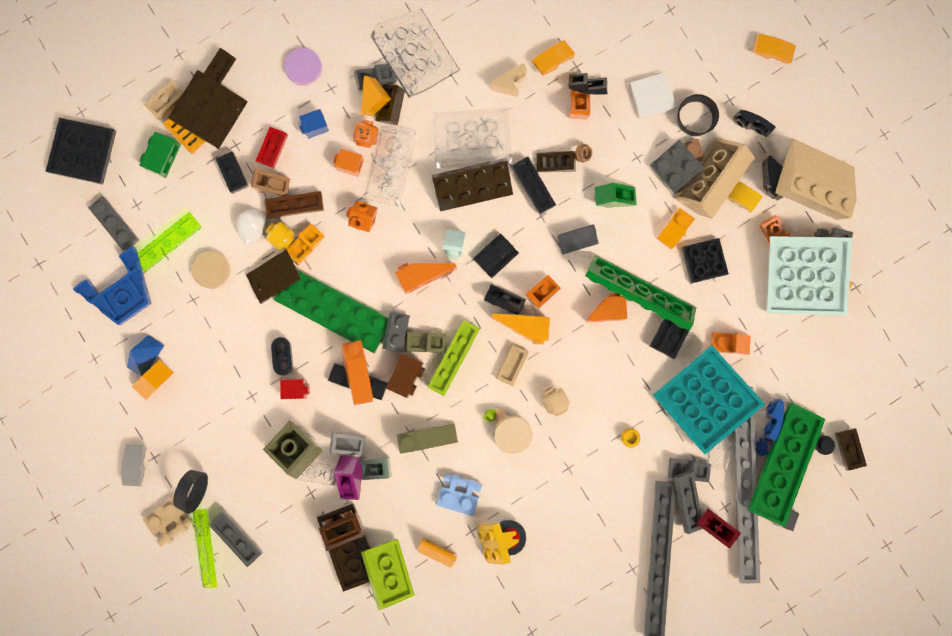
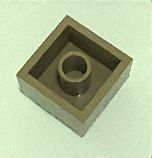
M290 420L262 449L287 475L296 480L323 451L299 426Z

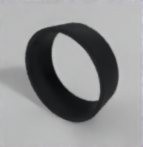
M694 94L685 98L681 102L677 113V122L680 129L690 136H702L712 131L719 121L717 104L710 97L703 94ZM700 102L710 109L712 124L706 132L695 133L688 130L682 124L680 111L686 104Z
M195 470L187 471L176 487L173 497L174 506L187 514L194 512L206 493L208 475L205 472ZM192 484H193V487H192V489H191V492H190L189 496L187 497V495H188V493H189V490H190V488H191V486H192Z

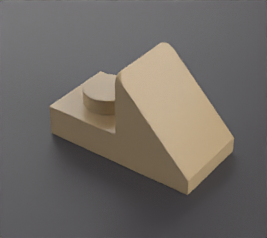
M522 63L492 80L491 89L518 97L519 91L514 82L519 83L526 78L527 67L525 64Z

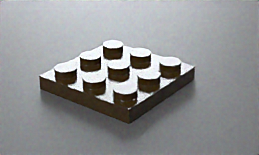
M197 69L168 116V119L219 150L248 101Z

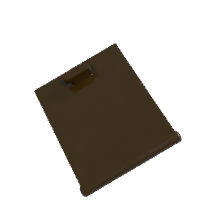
M287 249L246 274L260 304L301 280Z

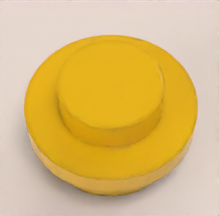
M628 428L621 434V441L626 447H635L640 442V434L636 429Z

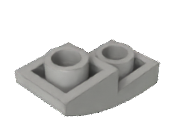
M125 445L121 471V484L123 486H142L146 470L143 466L147 450L145 445Z

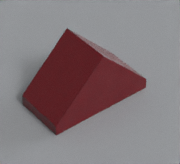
M709 508L697 522L699 527L729 549L741 535V532Z

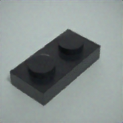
M233 151L216 158V162L231 194L249 187Z
M492 284L484 298V301L516 315L520 314L526 300Z

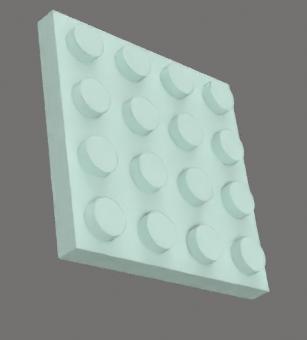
M770 236L766 313L847 316L852 238Z

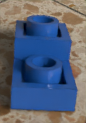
M774 399L766 408V411H768L766 417L772 421L766 424L763 437L771 441H776L783 423L784 401L781 399Z

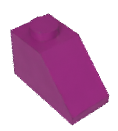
M340 455L333 472L340 498L359 500L362 480L360 458L357 456Z

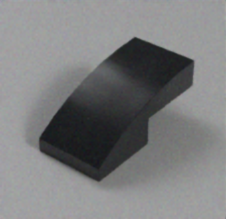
M588 73L570 74L568 87L580 93L605 95L608 94L607 77L588 79Z

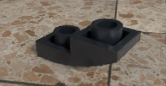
M740 109L733 117L741 128L748 130L751 126H754L755 131L764 137H767L776 128L767 119L750 111Z

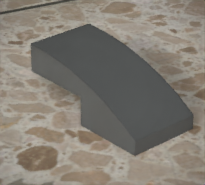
M393 63L375 65L374 68L358 69L354 72L358 90H363L364 76L376 78L381 86L397 82Z
M670 458L668 477L673 478L674 476L691 471L694 472L695 481L709 482L711 463Z

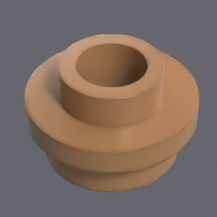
M584 143L579 144L575 150V158L581 163L589 161L593 154L592 148Z

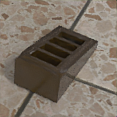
M574 151L536 153L538 173L576 172ZM543 158H546V167H543ZM551 158H554V167H551ZM559 158H562V166L559 167ZM566 158H569L570 166H566Z

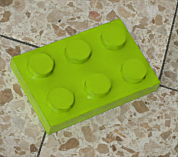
M393 539L361 552L378 610H383L415 596L399 539Z

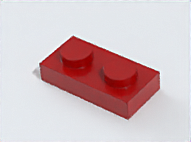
M269 127L255 161L275 169L288 134Z

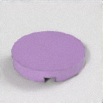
M298 48L287 55L284 69L288 78L293 83L307 86L319 79L322 73V63L319 56L313 50Z

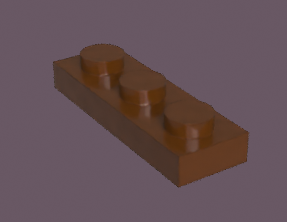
M321 191L265 199L268 219L325 211Z

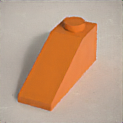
M405 263L399 266L398 271L395 273L405 293L409 294L457 270V266L455 263H412L410 265Z
M361 340L343 343L341 355L354 406L373 402L367 363Z

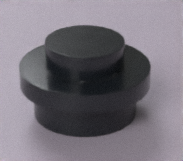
M820 436L815 449L819 454L829 455L835 449V442L829 436Z

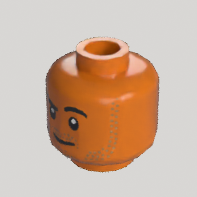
M363 119L362 123L355 124L353 141L356 142L357 146L371 148V146L377 143L379 129L373 125V121Z

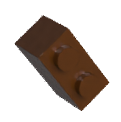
M402 353L386 389L405 398H408L409 395L413 396L417 389L415 382L417 378H422L426 369L423 367L424 363Z

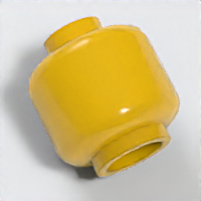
M278 222L276 225L272 223L265 231L268 233L266 237L267 242L278 250L287 249L295 239L293 237L294 231L283 222Z

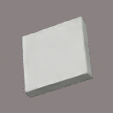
M666 72L629 83L640 119L677 108Z

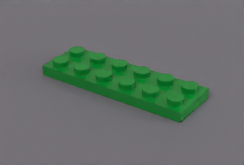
M597 255L593 257L585 275L590 281L605 286L607 290L622 295L626 300L639 304L643 309L651 310L662 319H668L678 327L690 331L694 324L697 307Z
M299 270L297 271L301 280L275 296L274 301L351 342L361 340L363 348L374 354L385 336L388 317Z
M788 403L781 430L776 441H773L747 511L781 527L786 526L826 420L825 418L794 403Z

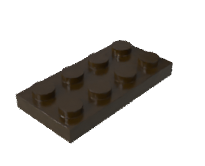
M506 158L431 175L440 212L513 195Z
M352 503L316 517L319 526L323 525V521L332 517L334 521L341 518L340 514L349 510L352 513L357 512L355 504ZM351 520L327 531L330 539L355 530V526ZM366 534L361 538L329 550L343 592L370 582L361 553L370 549Z

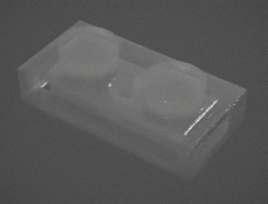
M312 462L299 476L298 480L335 486L336 480L333 472L336 465Z

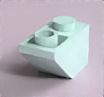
M446 231L443 252L444 255H447V258L458 260L459 257L463 258L466 232Z

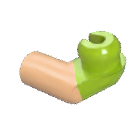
M488 409L483 415L486 422L500 421L504 417H508L501 409Z

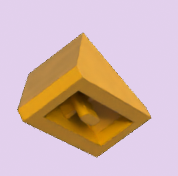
M364 76L361 115L373 116L391 98L376 78Z
M160 359L140 377L132 388L147 400L174 372Z

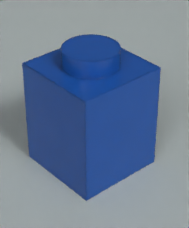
M321 109L299 116L301 123H298L302 134H306L308 139L329 132Z

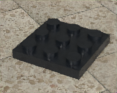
M59 117L45 172L103 185L117 131L107 127Z

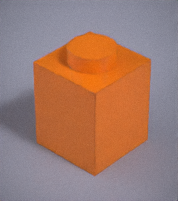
M340 148L339 154L336 153L333 160L336 170L359 177L364 162L363 156Z

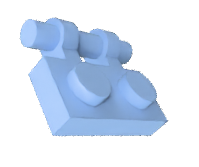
M445 474L443 481L451 483L450 488L441 487L436 506L474 517L479 497L472 495L473 490L481 492L483 484L476 483V480L473 479L469 481L459 478V475L453 474V476ZM456 485L467 488L466 493L455 490Z

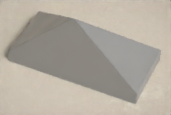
M333 432L329 452L362 456L365 437Z

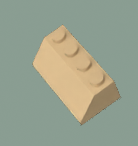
M716 138L700 161L704 169L680 189L675 199L698 215L713 219L755 157L743 143Z

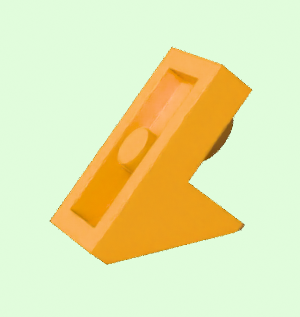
M679 208L656 239L672 250L686 234L687 229L695 218Z

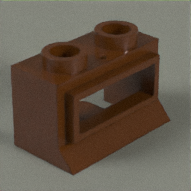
M349 510L340 514L341 518L335 521L332 517L322 522L323 525L319 527V531L326 551L361 538L366 534L358 511L352 513ZM351 520L353 521L355 530L330 539L327 530Z

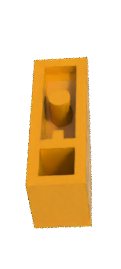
M492 313L494 321L523 338L533 341L532 344L544 345V341H549L550 317Z

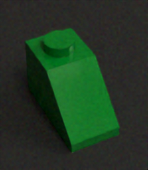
M618 183L594 187L596 206L606 208L637 206L636 187Z

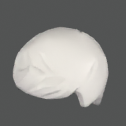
M255 209L246 210L239 215L237 231L245 244L255 243L265 233L267 217L263 212Z

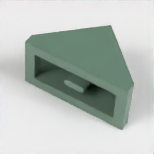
M390 457L360 461L362 480L389 479L392 477Z

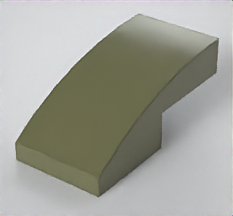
M407 332L405 352L446 353L447 334Z

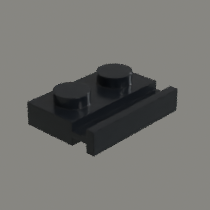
M500 233L473 260L493 279L519 252Z
M663 319L649 347L674 360L689 330L678 327L668 319Z

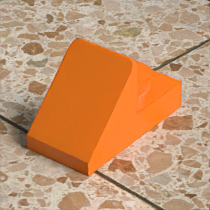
M571 90L569 118L587 120L590 116V94Z
M547 275L525 295L540 309L561 287Z
M712 333L711 345L718 352L750 355L751 336L740 333Z

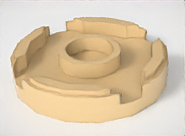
M205 251L199 254L192 264L194 280L200 286L208 289H216L223 286L231 274V266L228 259L216 251Z
M513 415L500 420L494 432L496 445L500 450L509 454L524 451L530 445L533 436L531 426L526 419Z

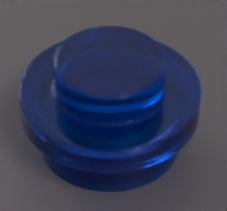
M762 437L755 441V451L759 453V457L768 455L767 439H762Z

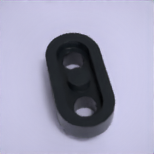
M278 337L271 344L273 370L278 375L286 376L293 370L292 345L288 339ZM281 344L285 345V349L283 351L279 349V346ZM282 363L287 364V368L285 370L281 368Z

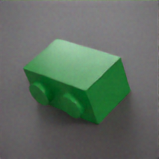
M154 132L153 136L148 140V147L145 153L140 157L139 166L166 179L181 144L175 139Z

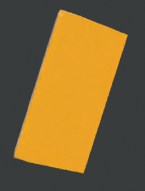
M422 538L417 549L419 553L450 568L457 559L456 553L426 538Z

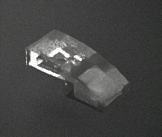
M733 432L708 452V467L727 471L731 456L730 448L734 437Z

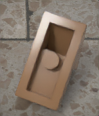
M254 168L251 188L258 193L267 192L278 196H287L290 178Z

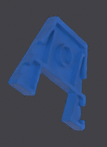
M131 246L119 255L129 273L104 291L98 293L90 279H85L73 288L74 292L84 297L87 302L97 307L101 313L117 325H123L152 304L138 251L134 246Z

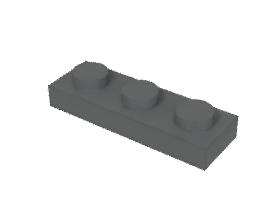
M100 197L88 207L122 251H126L140 241L106 197Z
M687 471L673 478L684 533L691 534L702 529L697 525L702 514L694 472Z
M225 510L221 511L208 524L247 568L263 554L262 550Z

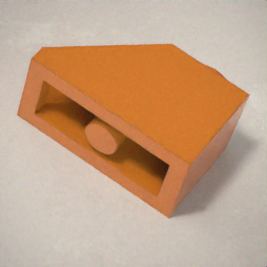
M610 293L609 297H606L587 318V323L628 319L626 299L618 293Z

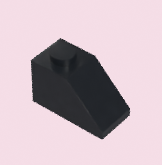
M769 155L762 162L763 189L766 190V194L771 199L778 201L783 198V196L775 193L783 166Z

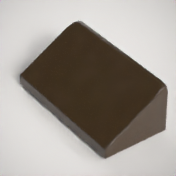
M383 85L382 88L391 100L377 112L375 121L398 125L405 90L398 85Z

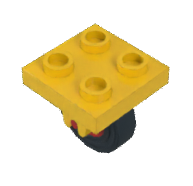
M504 520L500 523L477 525V535L484 548L483 556L490 564H508L511 562L509 556L518 554L525 547L526 532L523 526L516 521Z

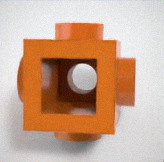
M356 201L353 207H349L346 217L349 218L348 226L370 232L375 224L378 207Z

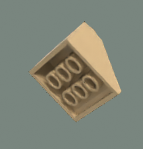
M791 139L775 193L835 220L852 218L857 201L855 167L796 139Z

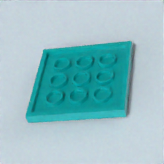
M713 345L653 394L655 399L704 455L766 405Z

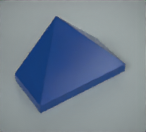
M147 335L130 350L127 368L139 376L144 375L165 345Z

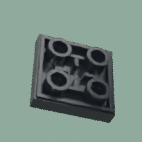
M720 238L681 247L691 284L729 275Z

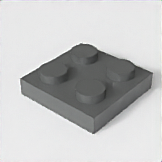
M680 139L650 164L674 193L704 169Z

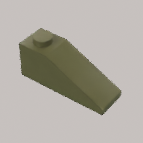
M455 423L396 435L400 454L458 443Z

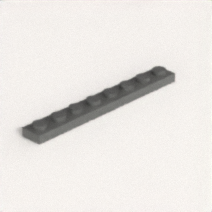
M657 480L655 482L643 636H665L676 495L674 482Z

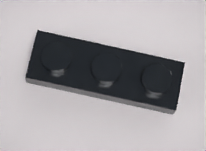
M528 156L512 165L513 171L539 215L556 206L555 201Z
M334 363L327 381L350 389L345 367ZM369 376L373 398L382 401L388 382Z

